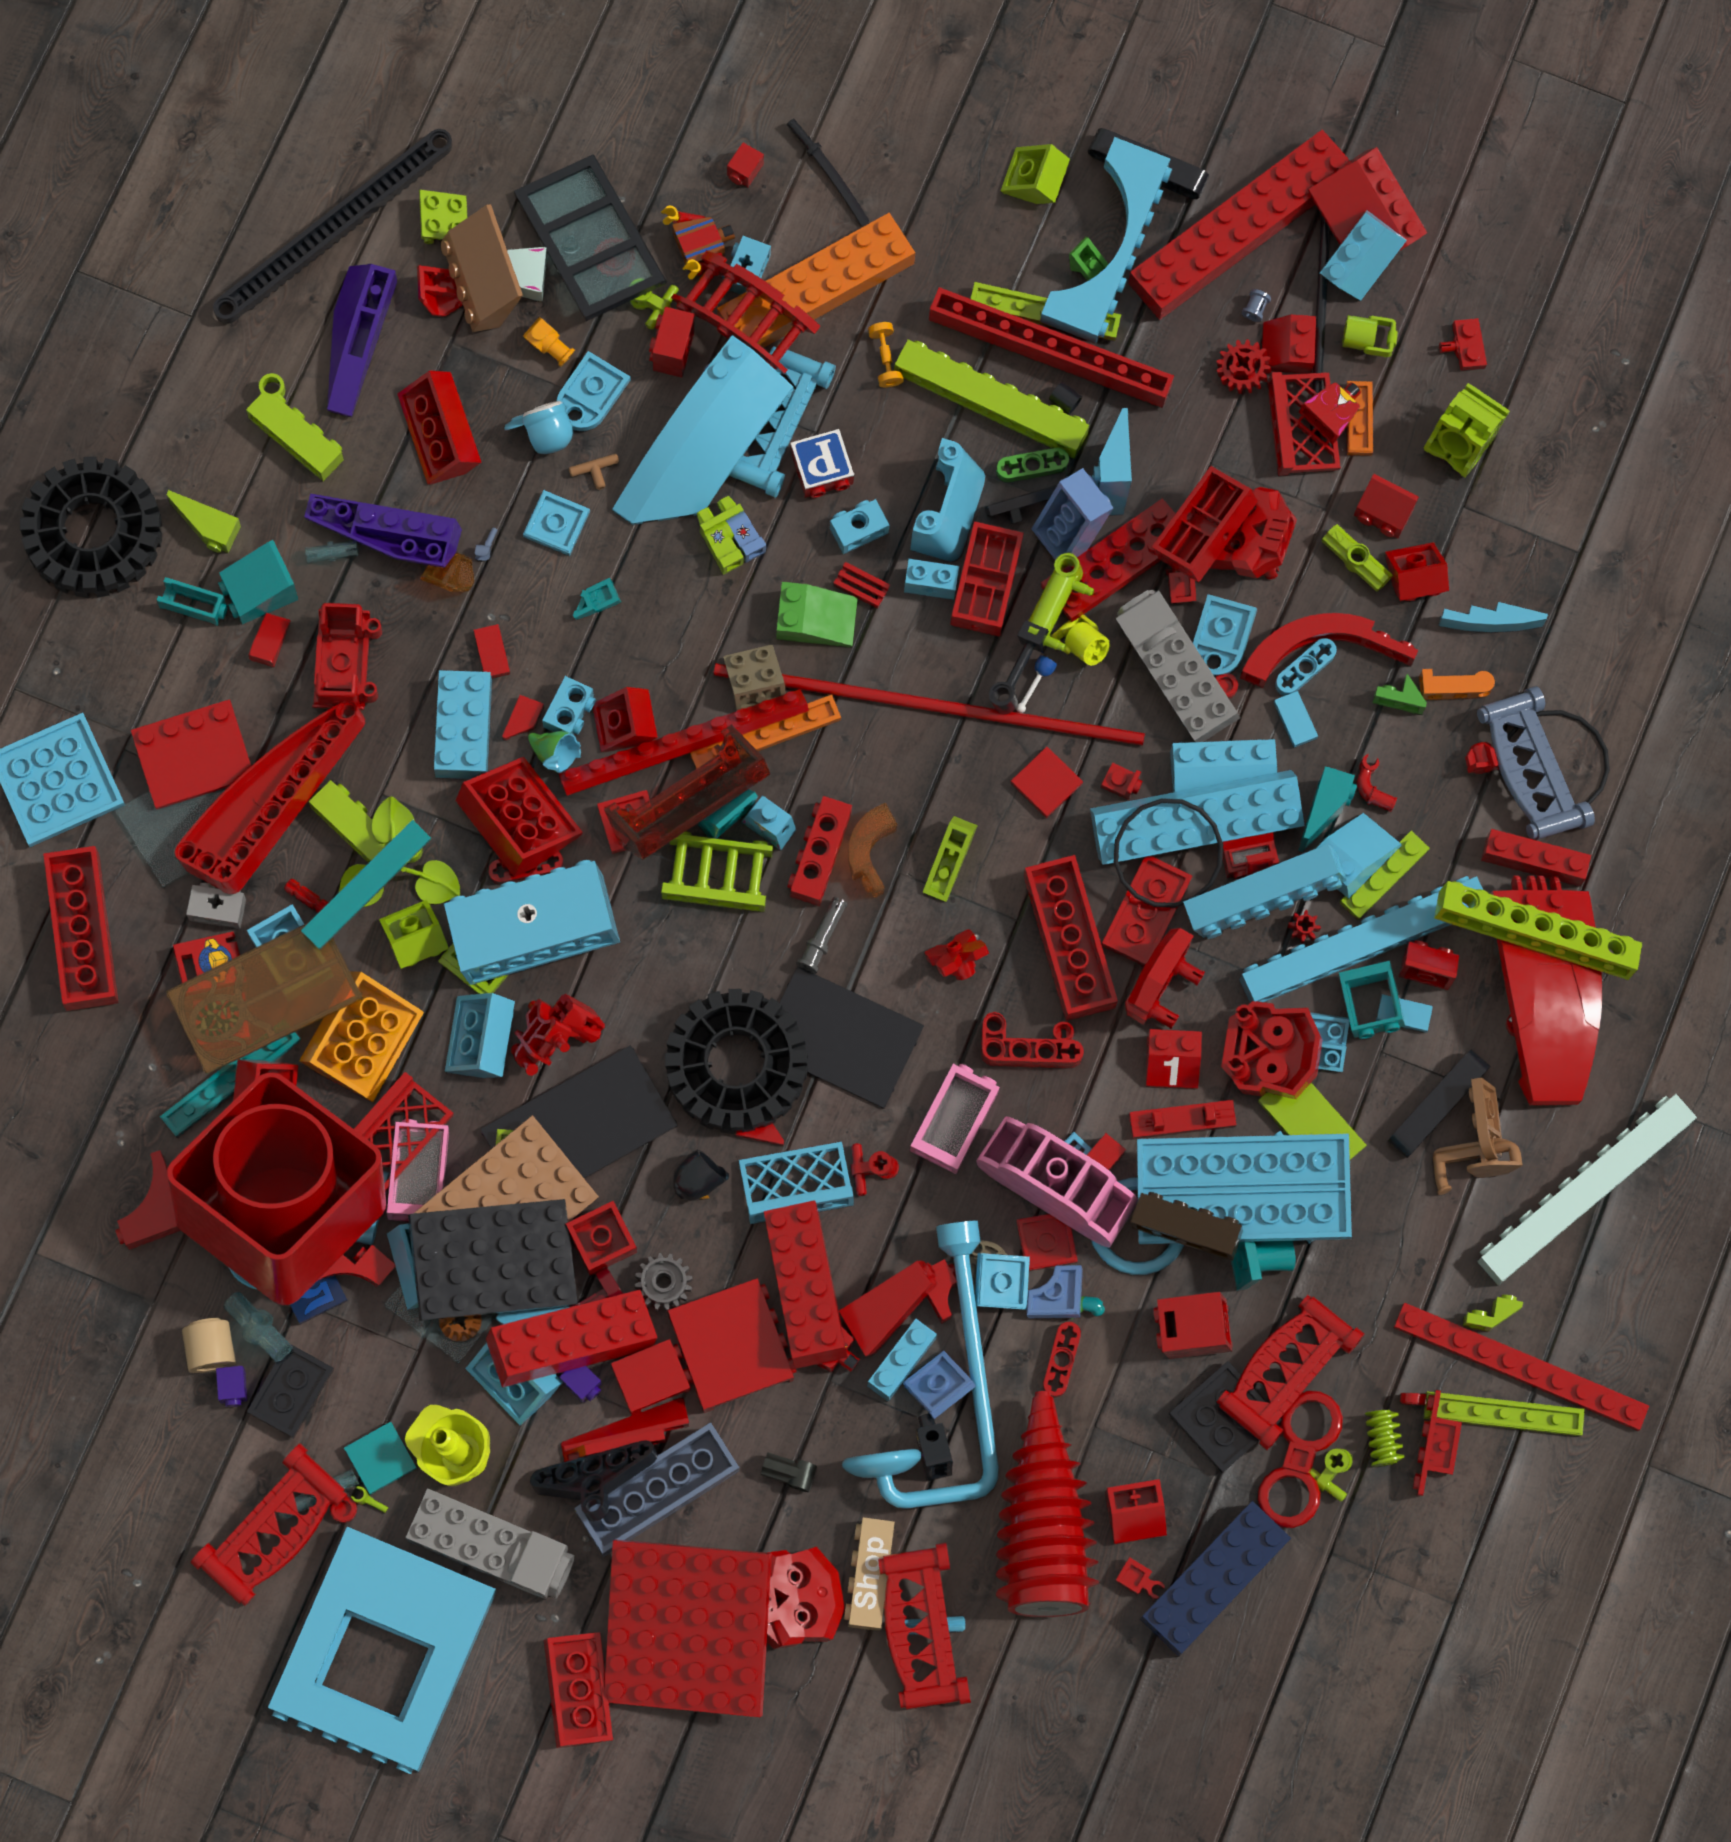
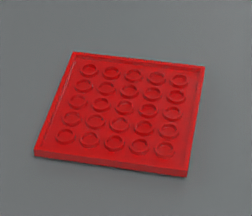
M613 1540L604 1689L609 1703L750 1717L763 1716L772 1553Z

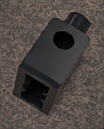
M929 1413L919 1416L920 1428L916 1429L917 1444L922 1454L921 1461L926 1482L952 1476L953 1460L943 1423L936 1424L935 1419Z

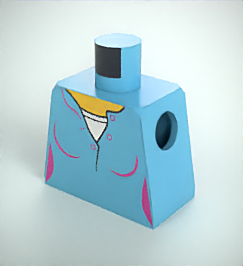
M761 796L742 820L743 824L779 850L783 849L796 832L792 817L764 796Z

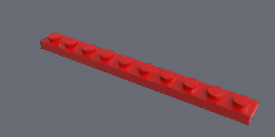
M801 689L790 691L782 696L764 700L759 704L739 709L722 717H716L702 724L690 726L682 731L667 734L662 738L644 742L639 746L618 751L613 755L593 760L579 767L570 768L559 773V777L568 796L809 711L808 704Z
M1405 1302L1393 1327L1636 1431L1641 1429L1649 1408L1647 1404Z

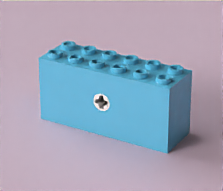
M583 860L571 868H555L550 871V874L543 876L539 874L531 875L522 882H506L501 884L500 888L493 890L481 889L475 892V895L469 897L457 896L450 899V902L444 903L460 971L468 983L473 985L620 943L604 877L596 862Z

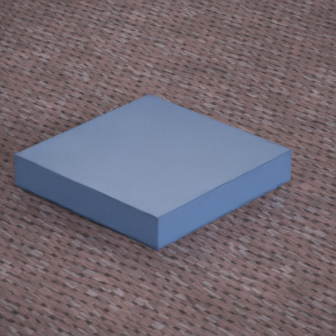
M942 1351L903 1382L908 1392L934 1419L976 1387L974 1382L945 1351Z

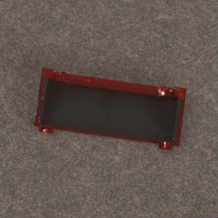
M731 724L721 731L724 736L722 745L717 744L714 746L717 756L636 810L630 804L625 806L626 809H621L615 802L604 809L618 842L624 849L642 860L769 776L770 772L764 757Z

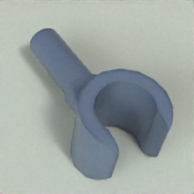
M496 528L491 529L485 545H476V560H489L491 545L498 531Z

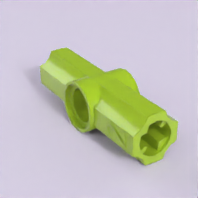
M1338 524L1333 526L1322 538V542L1344 562L1345 567L1350 572L1357 573L1376 592L1381 590L1392 578L1393 575L1370 555L1369 549L1365 545L1357 543ZM1358 554L1363 558V561L1356 562L1351 558V555Z

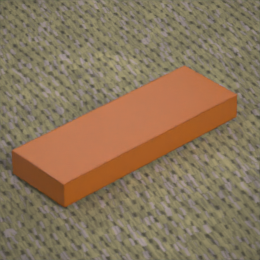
M1347 381L1346 386L1354 383L1361 391V394L1355 399L1360 408L1347 425V455L1372 456V382Z

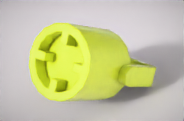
M1085 615L1080 616L1074 622L1068 620L1051 636L1058 640L1066 636V648L1063 652L1067 655L1073 653L1084 663L1091 666L1101 662L1106 657L1110 647L1107 637L1098 631V626Z

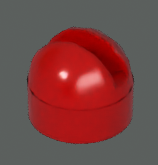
M1068 1022L1057 1023L1053 1028L1054 1039L1072 1040L1074 1037L1073 1026ZM1062 1029H1066V1038H1062Z

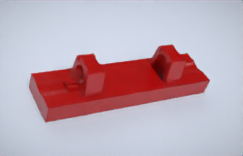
M1233 1100L1129 1113L1132 1139L1234 1128L1237 1125ZM1203 1110H1205L1206 1114L1205 1122L1203 1118Z

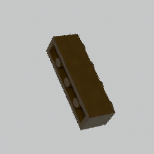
M1149 1192L1148 1195L1140 1194L1131 1220L1133 1229L1233 1261L1243 1233L1242 1225L1239 1224L1238 1220L1228 1216H1224L1223 1219L1215 1217L1213 1212L1203 1208H1199L1198 1211L1188 1208L1189 1205L1182 1201L1174 1200L1172 1203L1163 1200L1164 1197L1154 1192Z

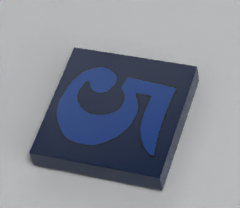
M333 1275L318 1280L298 1301L290 1304L301 1325L348 1300L336 1276Z

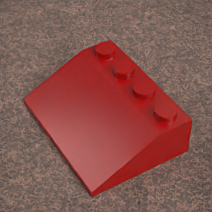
M1377 147L1364 151L1307 189L1340 245L1366 210L1407 240L1400 250L1427 234L1426 229Z
M230 699L131 730L156 810L227 788L251 767Z
M524 756L463 782L455 800L514 877L534 869L583 833Z

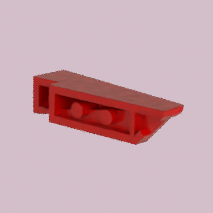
M684 1399L672 1400L563 1441L561 1447L564 1462L644 1440L650 1441L653 1445L665 1443L664 1432L689 1427Z

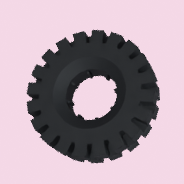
M83 457V463L77 464L75 458L62 462L64 468L57 471L53 467L45 472L46 480L42 483L37 480L30 489L31 498H25L22 506L24 516L20 518V531L23 536L21 539L25 551L34 569L38 570L39 575L48 584L50 582L54 583L56 589L66 594L71 590L74 591L76 597L89 598V593H96L97 598L110 596L109 590L116 588L118 592H121L130 587L128 582L133 578L138 582L146 574V565L152 566L158 556L156 548L161 547V527L163 526L155 497L143 478L139 479L136 472L126 465L123 468L119 467L118 462L105 458L102 463L98 462L97 457ZM84 504H103L106 509L110 508L117 515V518H114L117 529L113 537L110 536V540L106 544L97 548L93 547L92 549L80 548L77 546V543L74 542L72 544L65 537V534L68 532L64 526L68 516L73 514L72 511Z
M728 989V993L721 994L720 991L707 994L708 999L702 1002L698 999L689 1006V1011L685 1015L682 1013L677 1019L673 1032H670L667 1041L665 1067L672 1093L677 1102L683 1106V1110L692 1119L695 1117L700 1121L701 1125L710 1129L713 1127L719 1128L723 1133L734 1134V1131L742 1130V1132L755 1131L757 1127H766L776 1123L775 1119L780 1115L784 1117L791 1110L794 1100H798L803 1090L804 1080L807 1077V1050L801 1029L797 1026V1021L789 1011L786 1012L782 1008L781 1003L772 997L770 1000L764 998L763 993L750 990V993H744L742 989ZM730 1035L731 1038L734 1037L733 1035L748 1036L751 1042L755 1040L762 1048L761 1058H765L764 1066L760 1073H756V1078L745 1085L739 1083L740 1086L726 1085L722 1079L717 1080L711 1073L709 1068L712 1067V1062H708L710 1052L713 1047L716 1049V1043L724 1037Z

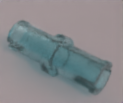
M354 540L335 544L331 541L327 543L328 545L305 547L308 564L324 560L334 562L337 558L359 556L358 548L356 547L357 542Z

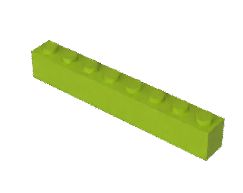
M908 339L895 363L894 371L902 372L904 379L1050 448H1062L1071 458L1075 459L1088 434L1089 424L1083 418L1065 414L1058 406H1048L1032 394L1025 395L1019 392L1011 384H1002L995 381V378L988 373H978L967 363H957L943 352L937 351L936 353L928 349L920 341L913 342Z

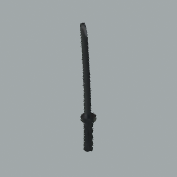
M794 118L791 119L787 126L805 145L809 157L813 156L829 177L860 226L868 225L869 219L841 176L821 151L819 142L815 143L797 121Z

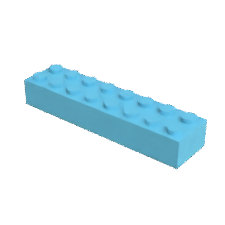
M1292 770L1090 808L1097 855L1102 865L1114 863L1115 839L1124 820L1140 806L1161 798L1183 799L1202 808L1216 823L1222 842L1304 826L1298 780ZM1161 803L1142 810L1128 823L1119 841L1118 862L1218 842L1212 826L1199 812L1182 804Z

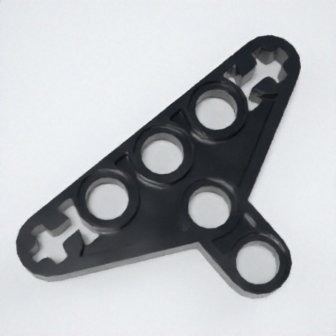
M639 1441L541 1468L532 1474L530 1483L538 1495L581 1500V1508L586 1518L593 1522L599 1521L608 1513V1494L652 1465L658 1455L650 1441ZM624 1457L621 1463L613 1464L616 1459ZM599 1464L596 1470L588 1471L591 1466ZM574 1471L571 1477L563 1478L566 1473ZM600 1484L598 1489L588 1491L591 1486ZM601 1504L597 1510L589 1511L593 1505Z

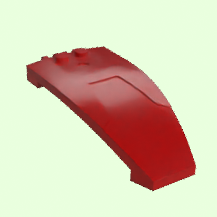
M1513 876L1511 881L1512 890L1491 892V895L1507 897L1513 902L1532 905L1538 910L1557 913L1563 918L1584 922L1585 925L1596 928L1589 891L1562 890L1558 876L1550 878V890H1547L1544 876H1537L1536 880L1534 876H1527L1526 890H1523L1521 877ZM1497 939L1522 1077L1518 1083L1529 1105H1579L1583 1099L1591 1072L1600 1027L1602 972Z

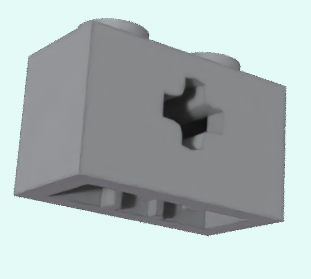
M200 883V886L192 885L186 915L189 921L240 929L246 898L244 893H241V890L236 894H227L209 883ZM217 900H220L222 905H218L217 909H214L212 904H216Z

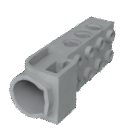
M1147 590L1120 608L1117 612L1118 617L1116 620L1195 742L1206 741L1240 719L1238 712L1159 590L1157 592Z
M428 1488L406 1535L408 1542L544 1599H547L548 1596L556 1599L560 1595L571 1571L575 1556L567 1552L568 1547L563 1543L534 1531L530 1532Z

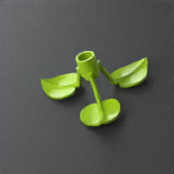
M390 796L380 804L372 820L373 835L381 843L389 842L414 820V817L408 808L396 798ZM437 860L428 861L423 867V873L407 867H403L400 870L420 877L416 881L415 889L423 901L428 900L430 904H440L460 896L458 878L454 871L444 862ZM356 864L349 867L342 876L339 892L366 865ZM384 887L365 906L376 903L382 897Z

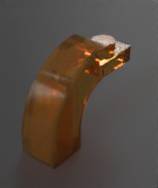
M886 802L873 808L859 820L853 829L849 841L848 865L853 880L863 876V879H861L862 885L867 893L872 892L874 898L884 894L885 887L872 865L870 859L871 849L880 839L897 831V823Z

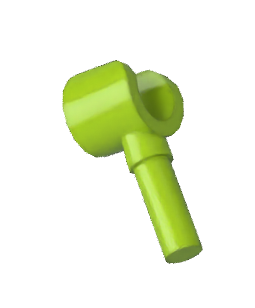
M356 1487L361 1492H364V1495L361 1499L351 1496L352 1500L359 1505L368 1504L386 1513L387 1506L370 1497L363 1487Z

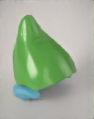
M557 731L541 735L536 733L528 735L530 745L537 758L547 769L558 773L564 772L573 763L575 758H580L581 756L580 742L570 732Z

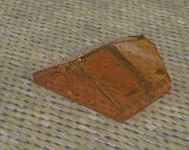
M456 552L445 568L428 565L421 576V580L451 592L470 591L475 582L472 558Z

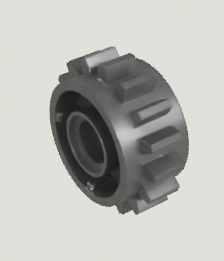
M659 1253L658 1259L654 1260L650 1256L648 1257L649 1263L647 1265L641 1263L640 1268L643 1272L636 1273L635 1275L641 1282L635 1284V1289H642L641 1293L643 1298H646L645 1304L647 1307L653 1304L655 1305V1311H658L660 1307H664L666 1312H668L670 1306L678 1307L680 1300L687 1301L685 1292L692 1291V1287L687 1285V1283L692 1281V1276H686L689 1267L681 1266V1258L675 1261L672 1254H669L667 1258H663L662 1254ZM665 1276L671 1280V1284L667 1288H660L657 1286L656 1281L660 1277Z

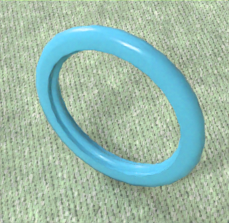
M1127 1178L1117 1181L1130 1191L1138 1190V1178ZM1092 1241L1098 1255L1109 1266L1131 1275H1147L1162 1270L1179 1256L1184 1245L1179 1243H1170L1169 1247L1155 1259L1146 1262H1132L1119 1257L1109 1247H1104Z

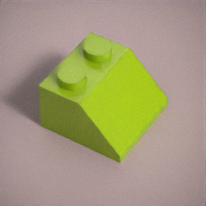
M1052 144L1016 147L1001 192L1035 204L1055 203L1070 158Z
M428 900L379 919L401 969L413 966L421 960L437 956L449 949L440 924Z

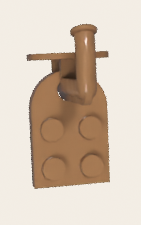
M1483 1078L1471 1079L1472 1087L1469 1088L1470 1100L1474 1103L1475 1113H1472V1122L1474 1127L1477 1128L1479 1141L1442 1147L1433 1154L1438 1195L1446 1194L1452 1189L1447 1181L1445 1167L1447 1163L1481 1158V1163L1467 1166V1172L1479 1178L1505 1175L1522 1167L1519 1147L1514 1142L1502 1139L1496 1088ZM1509 1152L1510 1161H1498V1159L1501 1158L1502 1153Z

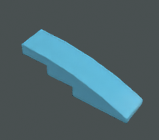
M1498 602L1494 611L1472 605L1467 614L1444 609L1440 617L1439 626L1479 632L1520 631L1543 627L1548 614Z

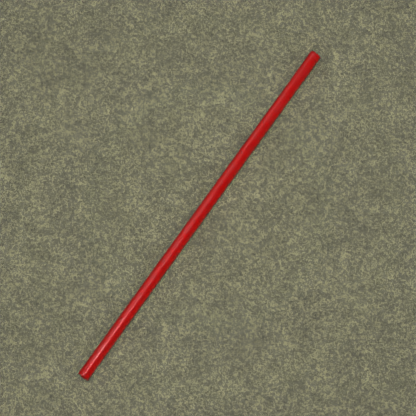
M715 663L714 676L729 678L725 664ZM782 674L786 688L1143 746L1145 733L1018 712L1001 714L994 708Z

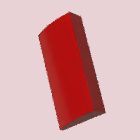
M600 1632L545 1639L544 1648L556 1748L612 1741L613 1734L609 1701L604 1691L605 1668Z

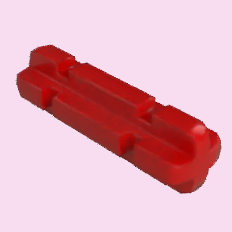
M290 879L284 887L287 893L292 896L295 895L296 899L311 909L315 908L317 913L329 903L324 899L320 900V896L305 886L301 887L300 883L294 879Z

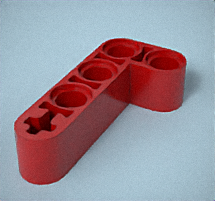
M991 1012L983 1019L981 1028V1058L987 1065L1075 1068L1082 1061L1084 1049L1081 1043L1076 1040L1006 1038V1020L1003 1015ZM995 1021L999 1023L1001 1028L995 1032L988 1029L987 1023ZM997 1047L1000 1055L997 1057L989 1056L986 1052L987 1048ZM1017 1047L1023 1048L1026 1051V1056L1018 1058L1014 1056L1012 1050ZM1042 1048H1047L1052 1052V1056L1047 1059L1042 1058L1038 1051ZM1057 1048L1061 1049L1059 1053L1061 1054L1059 1059H1056L1058 1053ZM1069 1049L1073 1050L1075 1054L1074 1059H1071L1069 1054H1067Z

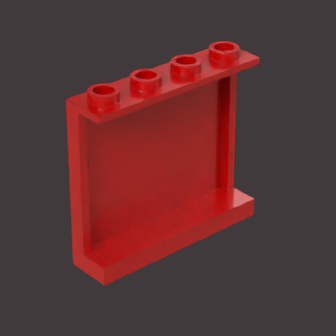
M758 1278L668 1310L669 1319L686 1366L692 1377L703 1413L714 1410L716 1406L788 1380L789 1382L794 1381L793 1374L797 1373L792 1357L788 1359L786 1357L784 1349L788 1348L785 1337L783 1333L778 1334L775 1324L779 1323L774 1308H768L766 1300L770 1299L766 1285H760Z

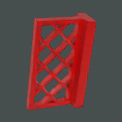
M1272 372L1268 378L1267 385L1278 476H1288L1289 473L1335 471L1341 468L1338 442L1336 441L1333 445L1331 444L1330 447L1328 440L1324 442L1314 434L1317 431L1316 428L1310 431L1301 423L1304 418L1303 416L1297 420L1289 413V408L1293 403L1300 408L1304 404L1298 399L1304 390L1311 396L1317 394L1309 387L1312 381L1323 380L1324 389L1331 385L1329 373L1282 375V372ZM1286 382H1296L1302 389L1294 396L1287 390ZM1296 427L1308 435L1301 444L1292 437V431ZM1310 438L1321 446L1315 455L1304 447V444ZM1324 449L1332 455V464H1324L1317 458ZM1299 450L1311 459L1306 465H1296L1295 455Z
M404 1072L354 1130L371 1143H373V1136L377 1132L388 1131L389 1144L375 1146L379 1150H390V1162H382V1167H391L393 1155L391 1131H395V1126L390 1125V1117L394 1113L405 1112L406 1123H409L408 1112L424 1110L425 1123L421 1124L445 1125L453 1117L454 1113L414 1082L409 1074ZM415 1090L423 1097V1105L408 1107L407 1098ZM426 1100L430 1102L431 1105H426ZM438 1109L445 1115L439 1122L428 1123L427 1110ZM399 1126V1130H407L408 1142L398 1143L397 1146L398 1148L408 1147L409 1156L404 1161H396V1166L399 1167L395 1171L394 1182L438 1134L439 1129H432L429 1132L428 1128H425L426 1137L422 1141L411 1142L410 1127ZM390 1177L384 1183L385 1192L389 1189Z

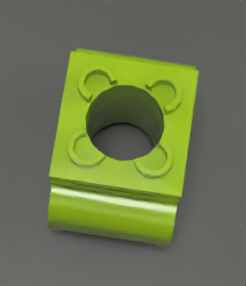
M1468 383L1448 405L1423 449L1433 456L1446 460L1454 470L1466 478L1484 451L1494 440L1510 411Z

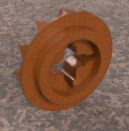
M481 1315L468 1316L464 1320L466 1328L464 1330L459 1324H452L456 1317L439 1319V1325L443 1334L449 1339L458 1342L473 1338L480 1330L482 1322Z

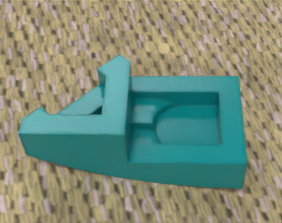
M608 578L587 588L586 591L582 590L581 600L573 616L576 620L621 603L612 580Z

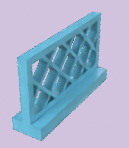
M842 1142L739 1160L750 1224L765 1222L764 1211L813 1200L816 1201L819 1212L854 1205L853 1191L850 1185ZM838 1150L839 1159L834 1166L822 1159L827 1152ZM802 1156H809L815 1160L808 1171L796 1164ZM782 1160L789 1165L782 1175L771 1169L775 1161ZM818 1163L830 1170L824 1180L812 1174ZM840 1164H841V1169H842V1171H840L839 1169H837ZM757 1165L763 1171L755 1180L747 1175V1166ZM792 1168L804 1174L798 1185L786 1178ZM767 1172L779 1179L772 1189L760 1183ZM836 1173L844 1179L845 1186L834 1188L827 1182ZM808 1177L820 1184L814 1192H807L801 1188ZM748 1181L753 1184L750 1188ZM782 1182L794 1189L790 1196L782 1197L775 1193ZM756 1187L768 1193L763 1201L752 1203L751 1194Z

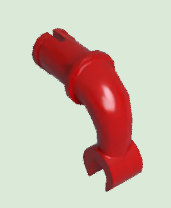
M1367 754L1359 764L1360 772L1357 778V789L1361 797L1367 802V805L1371 803L1391 812L1397 798L1377 790V786L1371 784V774L1378 768L1379 759L1377 758L1374 765L1370 767L1366 761L1369 755Z

